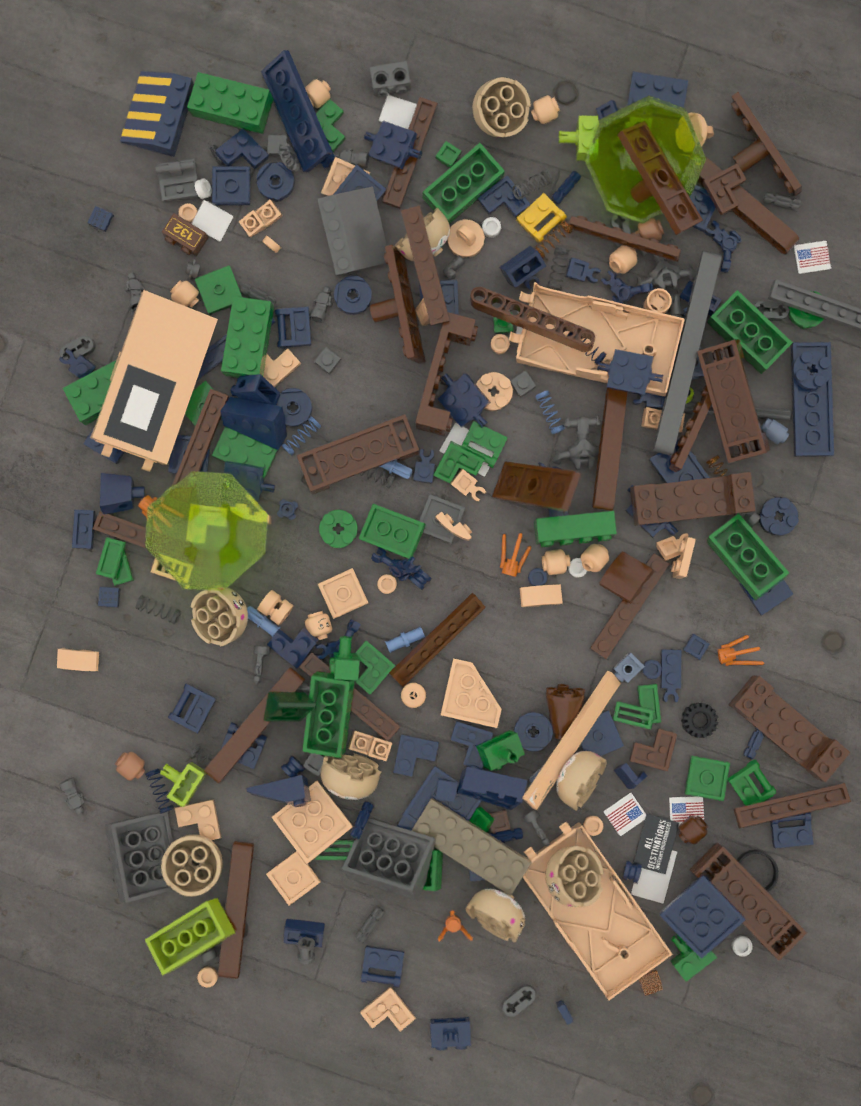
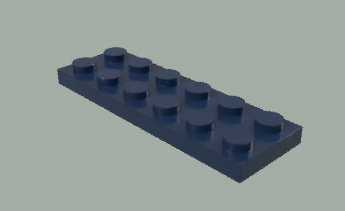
M283 50L261 72L272 94L273 101L304 172H310L332 154V150L289 50Z
M797 342L791 344V365H793L796 358L806 351H818L831 360V342ZM814 366L807 367L810 375L816 373ZM832 372L828 382L814 390L800 387L796 383L797 381L794 376H792L794 457L834 456Z

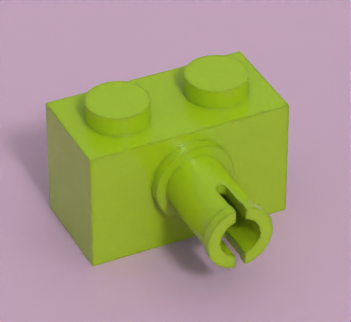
M579 116L576 132L559 131L558 142L560 144L575 143L576 160L595 161L598 153V116Z
M193 762L188 763L181 773L169 766V764H166L160 772L161 775L174 782V786L167 798L181 807L188 805L207 775L204 769Z

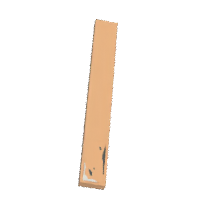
M606 672L523 796V799L532 808L538 809L558 779L562 768L574 755L621 684L612 672Z

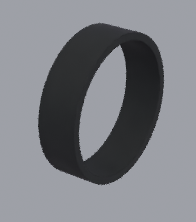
M749 850L741 854L737 858L739 863L751 854L765 855L771 861L774 874L772 881L764 889L767 892L772 890L777 883L779 875L777 864L773 858L759 850Z

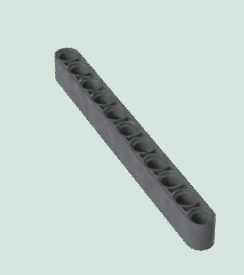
M703 250L700 255L653 445V451L672 456L675 449L698 356L697 351H699L722 255Z

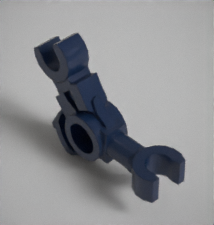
M713 220L711 226L715 230L711 231L709 228H706L704 232L707 236H713V241L720 245L722 252H724L720 272L728 273L731 267V253L736 249L737 243H740L742 240L736 231H730L728 234L724 229L721 230L719 224Z
M611 270L608 271L611 275L610 281L606 278L601 279L604 284L611 286L610 290L613 293L617 294V296H612V300L622 304L635 297L634 295L654 290L653 283H646L637 287L626 285Z
M380 547L377 553L381 556L373 553L371 557L372 561L376 563L383 562L389 566L390 572L398 577L399 581L406 580L411 573H416L421 568L420 565L413 564L415 557H410L408 560H392L387 557L386 551Z
M350 619L344 636L353 637L361 624ZM340 639L327 642L326 646L320 643L316 644L315 648L323 649V652L316 655V657L324 659L327 655L333 657L334 652L339 653Z

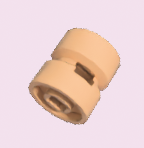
M657 288L652 290L643 303V309L665 314L671 306L672 299L670 294L664 289Z
M271 590L262 600L257 610L265 616L270 615V620L277 625H281L294 605L286 599L281 600V596Z

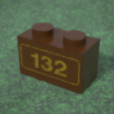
M173 213L162 230L166 242L173 246L177 244L181 247L180 250L189 256L193 254L197 257L208 240L206 232Z

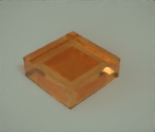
M656 969L649 971L639 978L645 996L663 990Z

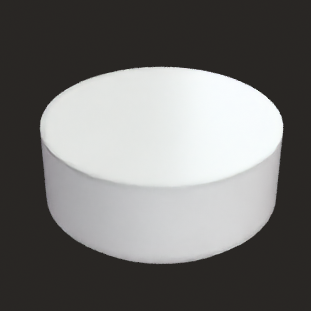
M202 178L195 182V190L200 198L205 199L211 196V185L206 179Z
M494 217L485 219L482 224L484 235L490 238L496 237L501 230L500 221Z
M580 558L573 559L570 562V566H568L569 573L576 578L584 576L587 572L583 568Z
M736 936L732 941V949L739 956H747L752 951V942L746 936Z

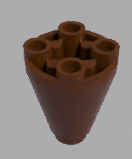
M557 684V688H546L548 710L556 739L561 740L579 714L584 701L585 689H572L567 684Z

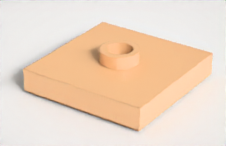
M353 568L318 584L333 619L368 604Z
M297 851L266 873L289 906L321 882L310 865L306 864Z

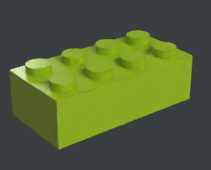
M218 898L201 904L148 937L145 941L163 976L173 972L235 934V931Z

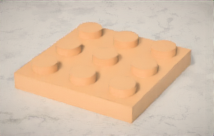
M316 781L309 787L310 802H306L302 807H294V805L287 804L271 817L306 864L354 827L319 781Z

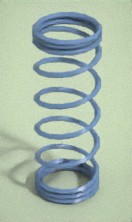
M548 390L535 396L537 401H544L541 405L552 398L538 400L549 395ZM552 404V405H549V406H545V407H541V405H540V408H547V409L543 412V415H550V416L546 419V422L555 421L554 423H552V424L549 426V428H550L553 424H555L556 422H558L559 420H561V418H558V419H555V420L547 421L551 416H553L554 414L558 413V411H555V412H552V413H548V414H544L548 409H550L551 407H553L555 404ZM561 425L550 429H553L551 432L555 434L564 430L565 426Z
M312 416L308 418V421L313 427V429L310 426L303 424V427L308 434H306L300 429H297L302 439H300L296 435H292V438L294 439L297 445H295L293 442L289 440L286 441L288 446L285 443L282 444V447L291 456H293L295 452L288 442H290L297 448H300L299 444L293 436H295L302 442L306 443L299 431H301L308 437H311L305 426L309 427L314 432H316V429L314 428L312 423H314V425L318 429L321 428V425Z

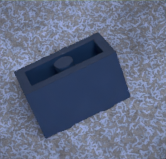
M529 246L499 268L507 282L516 288L524 283L525 287L531 289L529 285L530 280L534 279L537 284L540 283L535 274L545 268L546 264L538 250Z
M469 1017L430 1019L432 1048L441 1051L447 1050V1047H455V1049L462 1050L466 1049L467 1046H471Z

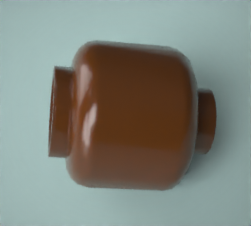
M690 815L679 825V837L683 842L695 845L707 835L708 825L700 816Z

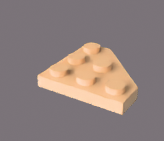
M453 658L441 715L497 728L501 707L473 663Z

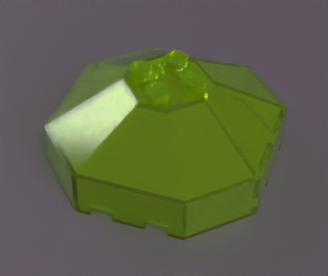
M650 95L599 119L585 154V163L606 210L640 223H645L650 218L658 214L662 215L663 213L653 196L643 203H638L633 199L631 188L643 178L617 135L619 132L645 121L689 196L692 195L706 161L705 154L686 108Z
M192 471L177 485H172L161 497L147 507L145 547L183 589L225 591L266 554L268 514L232 474Z

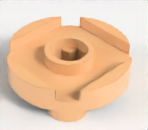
M491 372L484 374L477 381L476 385L491 402L484 409L498 411L507 406L511 401L513 388L510 380L503 374ZM493 387H496V390L499 391V394H495V397H492L491 393L488 392Z

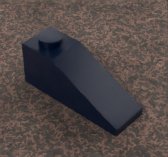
M303 775L246 788L247 792L254 796L294 805V807H302L306 802L311 801L308 779Z

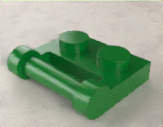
M473 421L462 446L485 457L484 462L493 468L508 437L485 426L481 428L477 422ZM469 442L493 452V456L490 457L469 447Z
M757 760L750 761L747 766L727 779L744 806L765 802L777 792L760 770V764ZM752 772L764 788L762 793L759 792L749 777V774Z

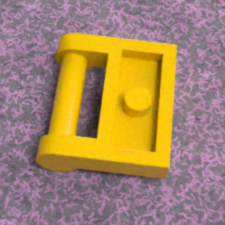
M543 193L516 218V221L536 242L540 243L544 239L543 237L560 221L563 222L567 216ZM551 213L555 215L539 231L534 229Z

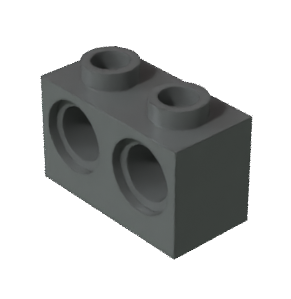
M407 61L370 67L374 96L385 97L390 93L403 94L411 90ZM399 76L404 78L403 81H397L395 79ZM381 79L386 81L384 84L377 83Z

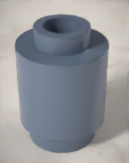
M767 418L761 426V431L765 432L767 438L777 445L780 442L784 443L789 436V433H787L788 428L774 419Z

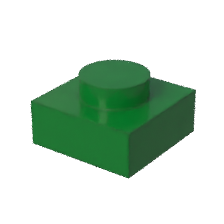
M445 141L435 159L451 168L462 151Z
M493 317L494 334L513 332V324Z
M479 807L475 810L469 821L487 832L495 819L482 807Z

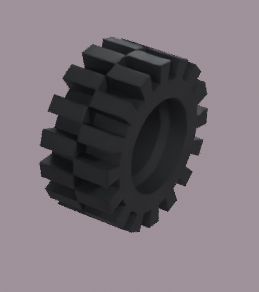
M705 703L690 704L689 707L685 708V712L682 713L683 719H681V722H683V729L691 736L697 738L711 736L712 732L716 731V725L719 723L717 722L718 715H716L715 709H712L710 705ZM697 713H703L707 718V723L702 728H697L693 724V717Z

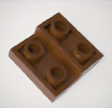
M622 551L610 565L599 585L631 603L642 592V586L654 574V569Z

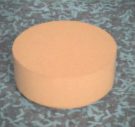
M184 204L179 209V216L192 224L198 211L194 205Z
M268 236L263 239V243L275 253L279 252L281 247Z
M497 334L492 338L491 349L495 353L503 354L509 349L510 341L507 336Z
M383 575L379 578L377 585L382 593L390 594L396 589L397 582L393 576Z
M589 816L584 820L583 827L589 835L596 836L602 832L603 822L597 816Z
M211 966L202 968L198 973V982L203 987H212L218 979L216 969Z

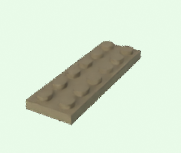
M431 798L412 829L413 832L435 838V848L510 896L532 862L433 798Z

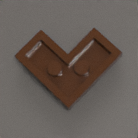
M738 163L703 181V185L721 216L739 206L731 189L744 183L747 179Z
M657 728L653 747L634 742L629 761L668 771L677 733Z

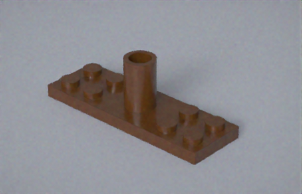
M737 92L732 95L733 102L731 105L737 117L742 116L743 126L747 132L752 131L757 139L733 156L735 163H738L742 172H745L763 158L769 156L774 164V172L779 179L783 177L785 180L784 187L788 193L791 194L793 192L795 196L801 193V184L740 93Z
M643 121L619 132L617 135L643 178L631 188L633 199L638 203H643L653 196L676 235L702 222L703 219L646 122Z
M385 246L386 253H384V259L389 266L388 278L393 285L395 298L371 304V316L375 323L399 317L401 325L399 327V334L404 340L403 353L405 357L418 364L426 362L405 257L395 246Z
M505 461L492 497L498 500L567 512L581 474L576 471Z

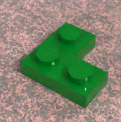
M329 99L316 115L334 153L345 140V136L333 126L344 112Z
M450 441L433 475L450 484L459 468L476 476L485 457Z
M366 640L356 653L359 660L368 668L356 683L371 695L396 665Z

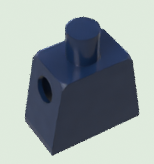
M261 374L240 376L236 385L231 387L232 396L276 405L280 394Z
M101 473L100 508L103 514L131 510L134 508V498L145 497V487H135L131 476Z

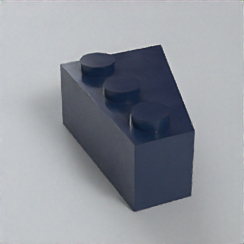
M230 397L221 409L223 426L276 450H279L287 437L282 406Z
M469 766L461 773L457 793L512 810L523 802L528 780Z

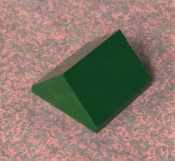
M268 692L264 721H301L316 706L305 692Z

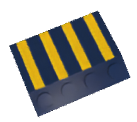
M141 71L120 142L175 157L188 113V102L194 86L192 78L174 73Z

